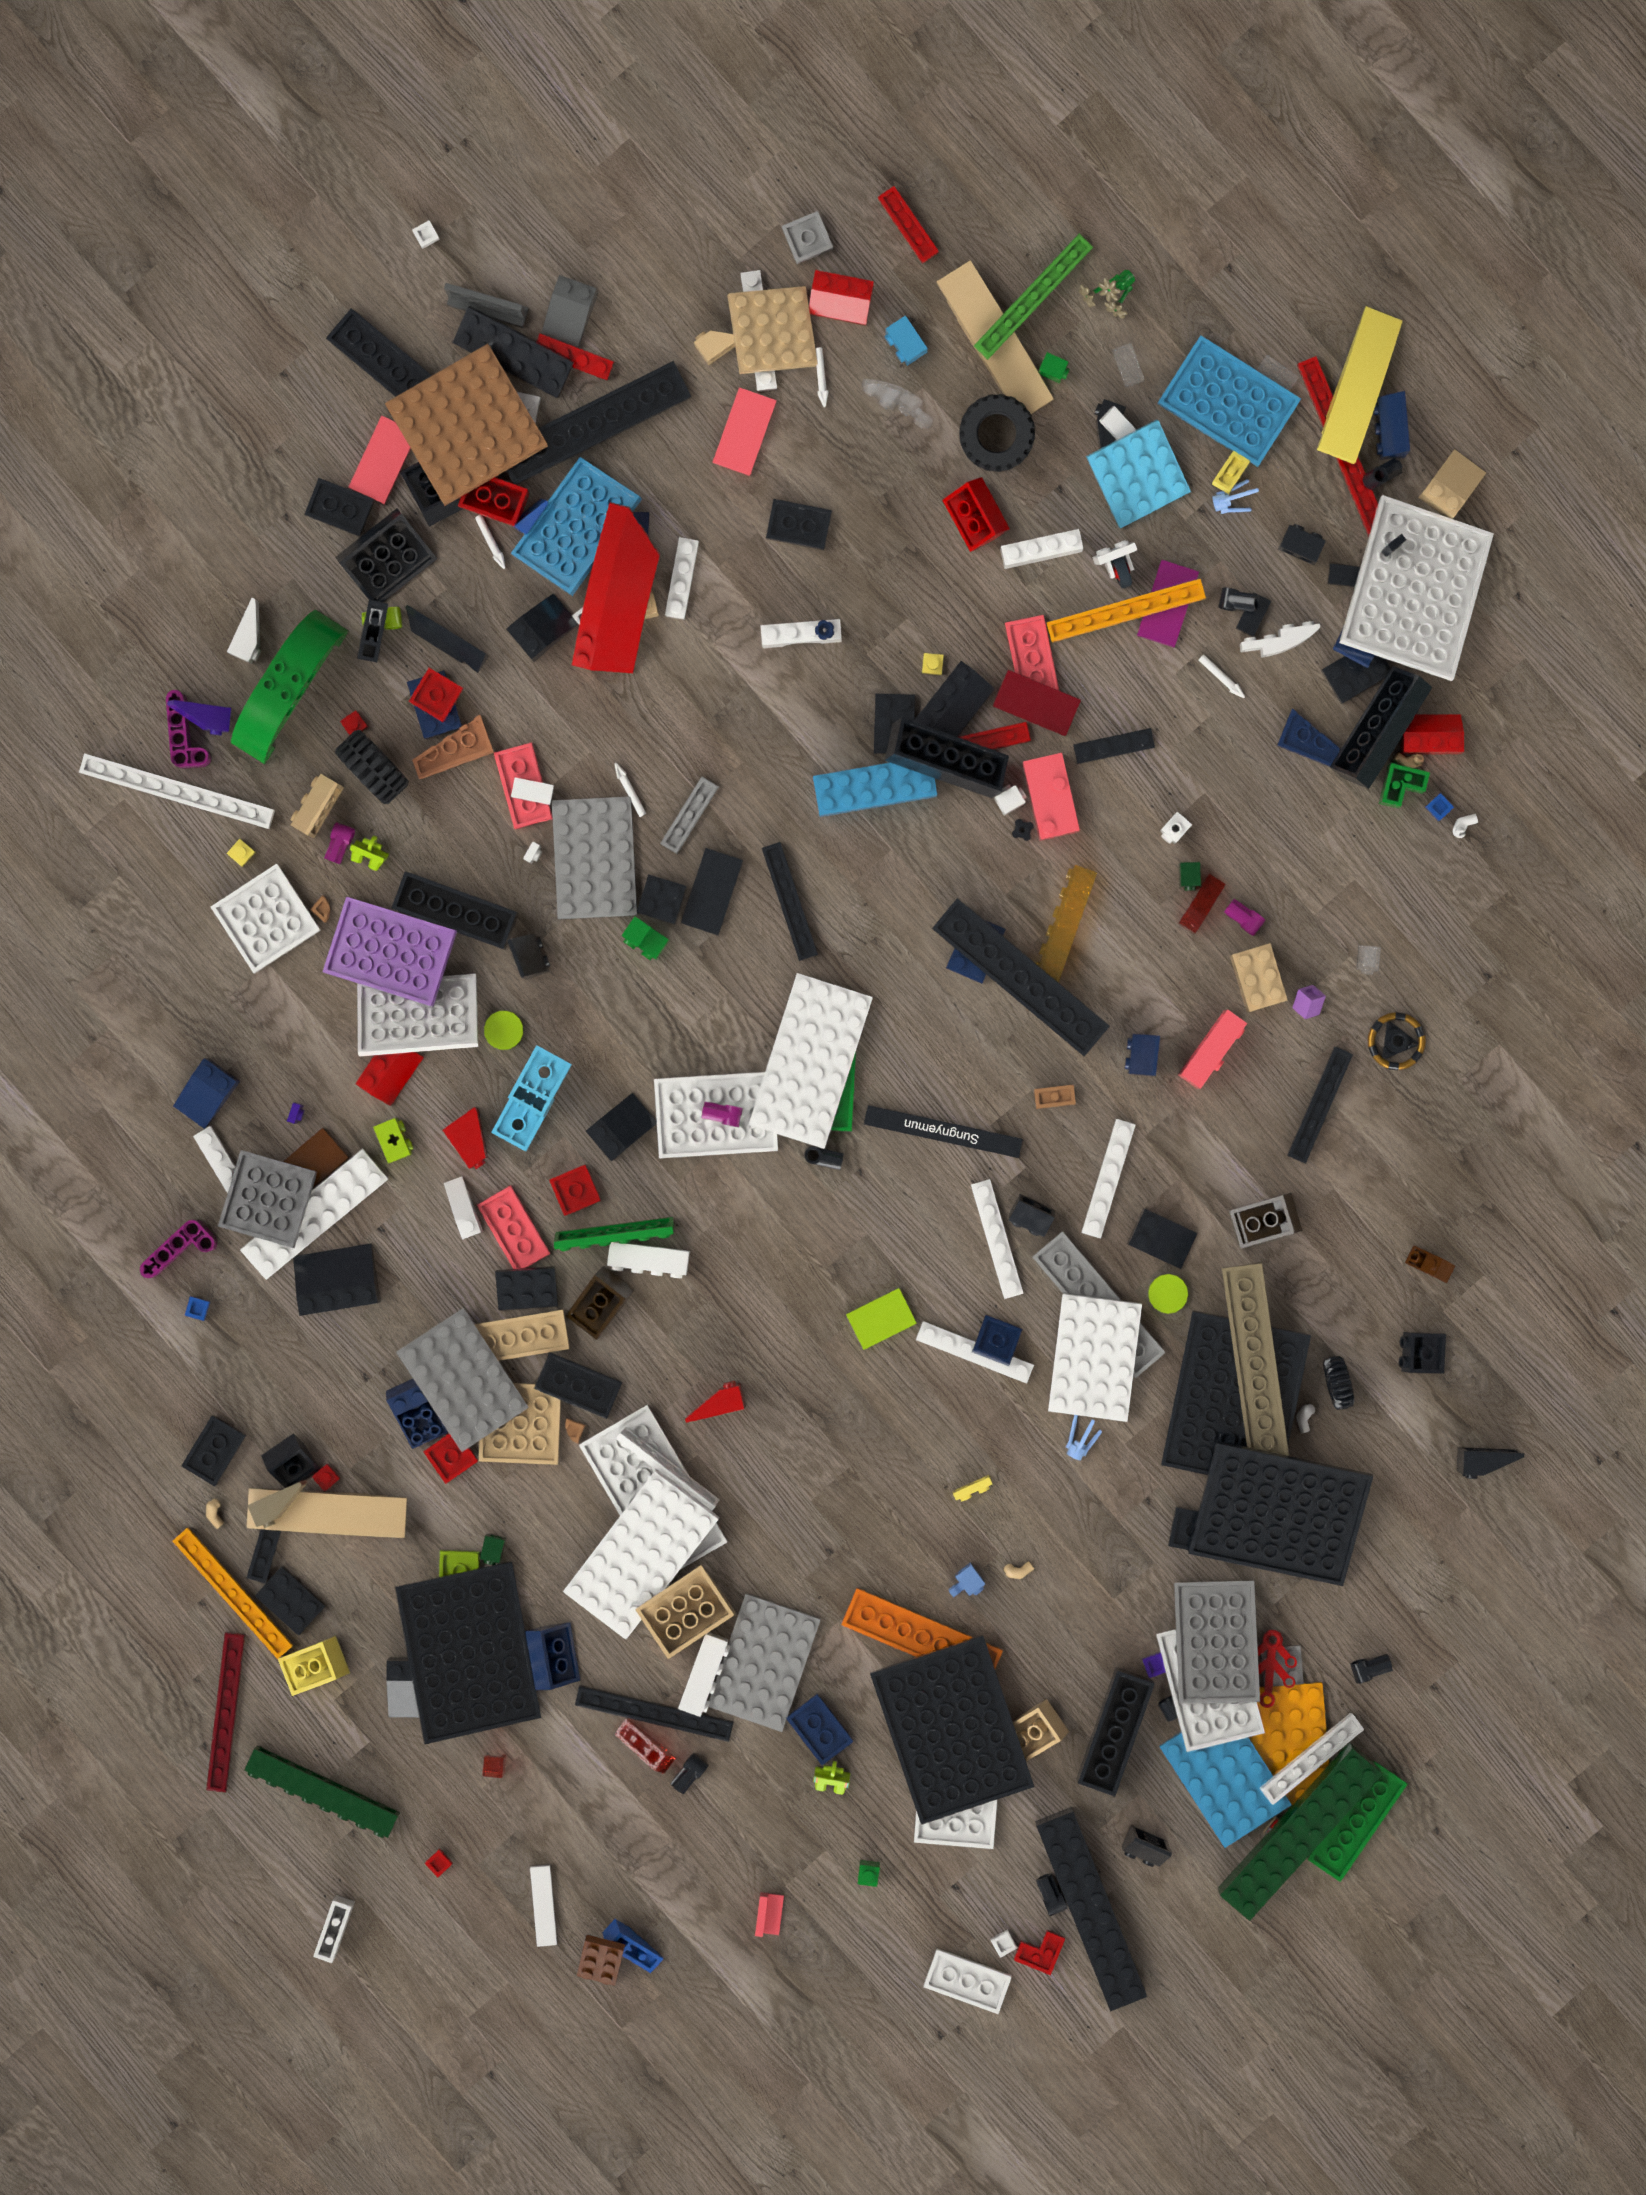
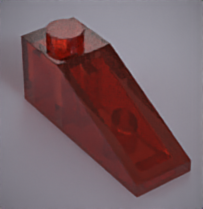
M1209 874L1177 924L1193 935L1196 934L1226 884Z
M628 1719L624 1720L614 1734L656 1772L665 1774L676 1759L663 1745Z

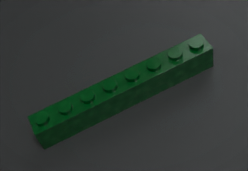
M258 1745L254 1748L244 1769L250 1777L254 1779L261 1778L271 1787L276 1788L278 1786L284 1789L283 1791L288 1795L302 1797L301 1800L305 1803L317 1804L322 1811L327 1813L332 1811L338 1814V1818L344 1821L351 1820L361 1829L366 1830L368 1828L374 1831L373 1834L380 1838H384V1836L389 1837L400 1814L395 1809Z

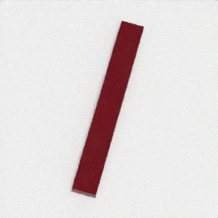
M225 1632L206 1787L208 1791L227 1792L246 1634Z

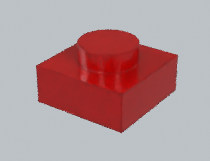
M356 710L340 721L349 735L355 730L360 729L363 731L368 728Z
M328 1463L312 1476L324 1492L340 1479Z
M439 1848L424 1864L438 1878L453 1862Z

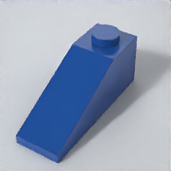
M614 1919L602 1932L604 1939L625 1944L623 1957L649 1973L663 1960V1957L630 1927L617 1919Z

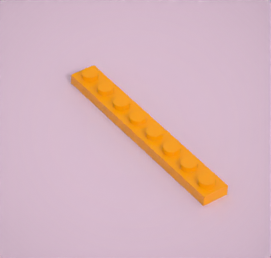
M1200 578L1047 622V627L1053 643L1204 600L1206 596Z
M189 1527L173 1540V1543L277 1659L293 1646L290 1640Z

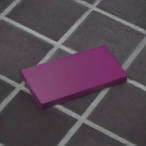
M1161 560L1151 592L1197 580L1199 571ZM1189 604L1142 617L1137 636L1175 648Z

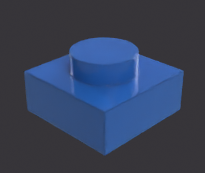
M1439 793L1425 808L1437 821H1440L1454 806Z
M190 1296L185 1316L205 1321L210 1301Z

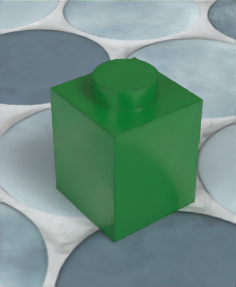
M1047 352L1038 373L1060 384L1061 380H1066L1070 369L1067 366L1069 362Z
M860 1860L857 1884L877 1887L880 1862Z

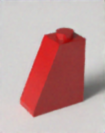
M474 1107L442 1131L468 1168L472 1169L474 1167L477 1170L485 1164L484 1160L488 1156L478 1108Z

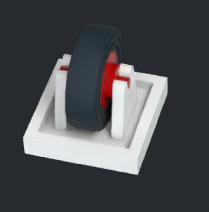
M1124 540L1114 544V549L1104 548L1096 551L1097 555L1092 557L1096 565L1105 563L1110 578L1117 579L1122 589L1132 585L1130 571L1134 570L1129 553L1137 551L1135 543Z

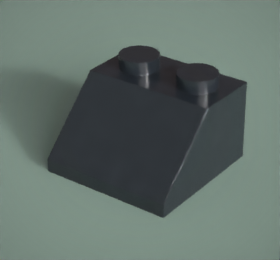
M294 1433L261 1455L267 1471L284 1488L304 1481L320 1470L319 1465L309 1450Z

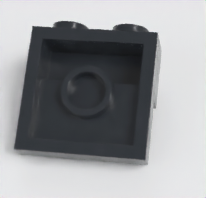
M1403 1332V1336L1399 1340L1400 1347L1402 1348V1356L1398 1360L1399 1367L1402 1368L1401 1372L1444 1374L1446 1334Z

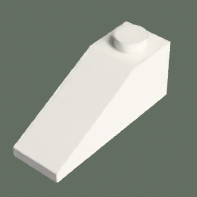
M251 598L227 650L229 654L250 664L258 659L261 652L259 650V602L254 598Z
M463 1176L444 1183L462 1239L484 1232Z

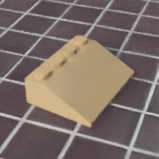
M702 1565L635 1609L668 1659L735 1615L734 1609Z

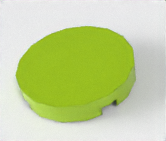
M498 1011L486 1020L484 1036L487 1042L494 1048L509 1050L517 1046L522 1040L523 1024L516 1014L509 1011Z
M1164 1274L1152 1281L1149 1286L1148 1297L1152 1306L1158 1311L1167 1314L1175 1313L1182 1309L1187 1302L1188 1290L1182 1279L1176 1275Z

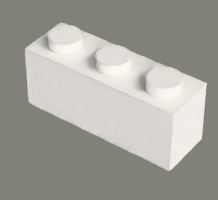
M338 1895L335 1896L313 1957L330 1963L334 1961L355 1901Z

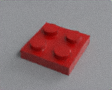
M428 668L408 702L444 723L464 688Z
M586 1164L549 1180L564 1216L601 1201Z
M447 1434L423 1451L445 1484L479 1461L470 1447L461 1452L450 1434Z

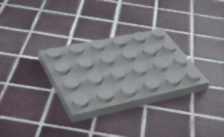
M631 796L552 800L558 920L637 916Z
M464 1308L396 1352L461 1452L529 1408Z
M1254 1581L1174 1583L1179 1704L1260 1702Z
M746 1593L728 1643L730 1645L728 1655L723 1658L722 1664L724 1665L720 1676L717 1675L715 1681L717 1685L709 1699V1707L782 1732L821 1618Z

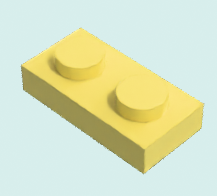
M1233 451L1213 480L1212 485L1230 494L1249 465L1250 460Z
M989 1475L952 1492L956 1501L960 1499L962 1502L971 1498V1494L976 1491L983 1493L989 1490L992 1482Z

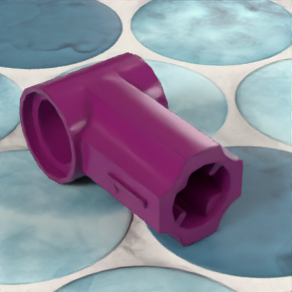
M336 822L330 835L331 841L324 859L341 865L346 849L353 840L355 829Z
M1235 898L1224 911L1227 916L1239 923L1240 927L1252 936H1255L1266 921L1257 912L1249 910Z
M704 1102L701 1118L722 1122L721 1124L739 1127L743 1108Z

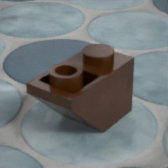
M1414 1245L1405 1261L1406 1264L1444 1283L1448 1282L1455 1268V1265Z

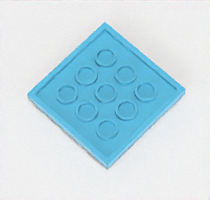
M1155 420L1086 456L1119 528L1191 492L1159 420Z

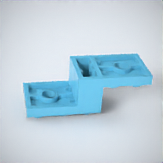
M536 1045L509 1094V1101L491 1133L527 1151L555 1100L553 1098L572 1064ZM544 1066L550 1069V1075L547 1078H542L539 1074L540 1068ZM521 1119L524 1126L521 1130L514 1129V1120Z

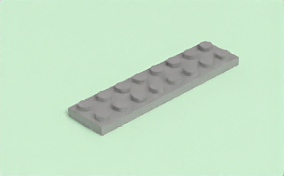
M1063 1231L1032 1256L1062 1293L1120 1300ZM1141 1323L1139 1325L1134 1378L1138 1377L1165 1354L1164 1350Z

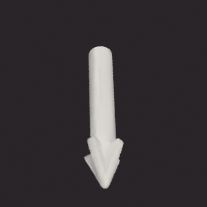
M819 347L815 348L818 363L816 365L819 387L818 396L823 407H826L829 392L826 387L823 349Z
M476 516L475 519L494 555V560L505 569L504 555L500 552L483 516Z
M1203 654L1199 661L1224 683L1231 693L1245 698L1239 684H1235Z
M615 763L617 779H620L628 796H631V802L639 817L644 816L647 813L626 776L627 773Z

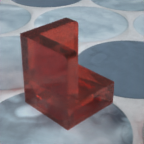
M502 1754L501 1757L485 1755L482 1776L503 1778L507 1755Z

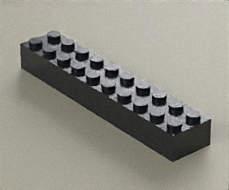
M1067 1808L1035 1821L1110 2012L1146 1998L1145 1988L1073 1808Z

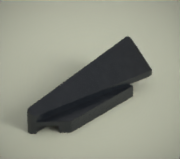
M406 605L405 608L411 632L463 664L465 662L475 672L479 673L489 657L486 653Z

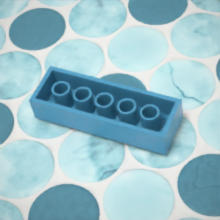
M893 763L813 776L820 817L937 797L934 778Z

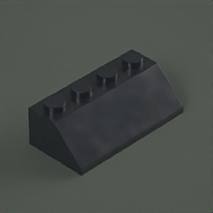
M960 661L914 722L958 737L995 688L963 661Z

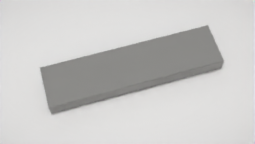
M701 777L660 844L678 854L719 786Z

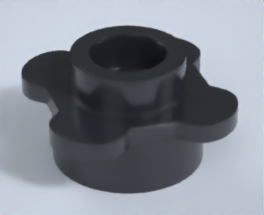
M1017 819L1012 836L1029 841L1034 824Z

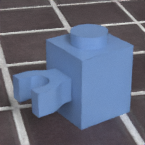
M970 1562L955 1574L959 1582L948 1590L953 1598L964 1589L969 1596L971 1594L977 1595L984 1589L985 1581Z

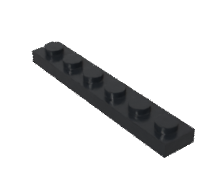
M778 842L763 847L762 851L798 959L802 961L817 956L818 953L781 843Z
M1334 1046L1288 1151V1157L1306 1164L1353 1054Z

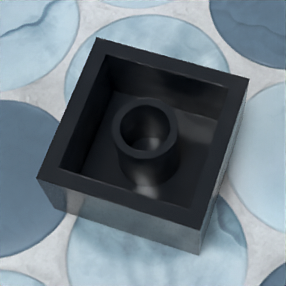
M648 874L637 913L676 925L687 886Z

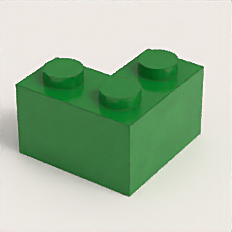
M1393 763L1389 764L1378 804L1398 809L1402 806L1405 790L1423 794L1426 792L1430 772Z
M635 916L621 935L625 938L623 941L632 949H635L636 946L642 950L641 955L650 961L652 958L657 960L670 941Z

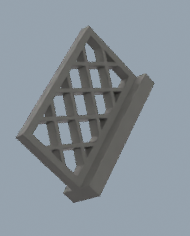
M445 283L444 289L449 297L447 306L466 311L471 306L497 321L524 328L529 311L528 307Z

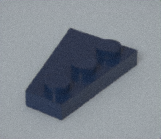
M1293 708L1291 709L1277 746L1330 767L1340 748L1315 729L1311 723L1302 718Z

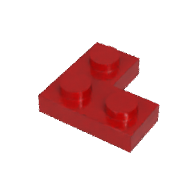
M1046 1930L1040 1947L1020 1941L1014 1961L1051 1976L1066 1938Z

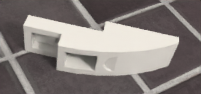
M1314 621L1304 622L1302 626L1295 627L1294 624L1283 625V629L1278 631V637H1276V634L1264 636V639L1256 640V637L1245 638L1244 642L1240 643V652L1260 650L1261 658L1283 653L1310 638L1320 628V624H1314Z

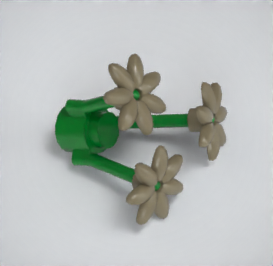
M1123 270L1119 275L1116 274L1110 280L1105 277L1104 283L1099 282V287L1094 290H1089L1088 287L1085 288L1081 284L1079 293L1084 296L1083 301L1087 302L1088 307L1091 308L1096 306L1092 299H1094L1096 293L1101 291L1100 295H1106V300L1108 301L1104 303L1107 307L1106 311L1113 312L1114 317L1119 316L1125 319L1124 315L1128 313L1122 310V303L1133 289L1131 285L1135 282V277L1129 270ZM1122 290H1125L1118 301V297L1116 294L1120 293Z

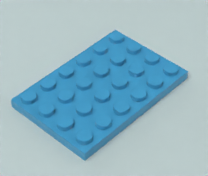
M1200 335L1157 404L1226 448L1250 460V463L1258 467L1301 398Z
M579 457L549 499L547 507L530 531L523 535L511 554L573 596L592 570L609 503L628 506L633 512L642 498Z
M1180 1732L1159 1745L1224 1848L1292 1805L1286 1795L1273 1805L1261 1791L1260 1787L1271 1779L1273 1775L1249 1738L1186 1752L1182 1733Z

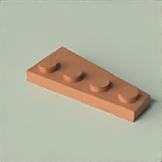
M478 715L473 721L463 725L458 731L448 735L436 746H432L412 760L419 779L494 753L481 715Z

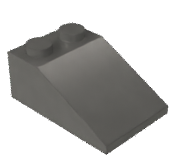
M559 275L541 334L579 348L598 296L597 288Z

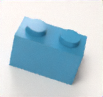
M906 315L886 328L885 333L887 335L884 337L890 346L894 345L896 348V355L901 363L905 362L908 366L927 353L926 345Z

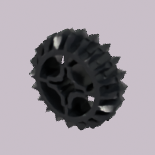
M1332 1356L1324 1359L1323 1370L1333 1406L1337 1410L1352 1407L1355 1402L1354 1392L1344 1359L1341 1356Z

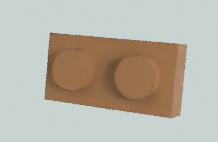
M1074 1085L1034 1089L1036 1109L1076 1104Z

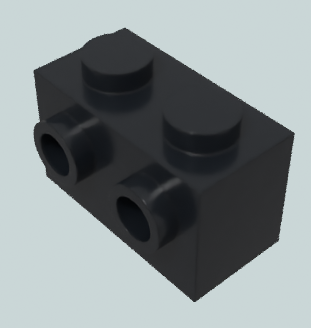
M1289 525L1278 550L1311 565H1315L1326 540L1322 539L1323 536L1318 533L1312 532L1310 534L1304 531L1305 528L1300 525Z
M1019 1194L1009 1213V1221L1016 1227H1023L1029 1230L1035 1236L1045 1237L1055 1219L1056 1210Z

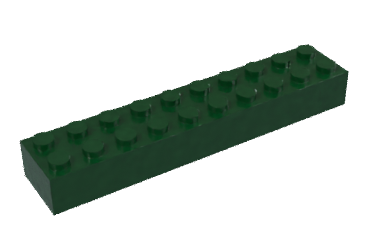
M1349 1742L1218 1887L1219 1895L1250 1921L1382 1776L1380 1768Z

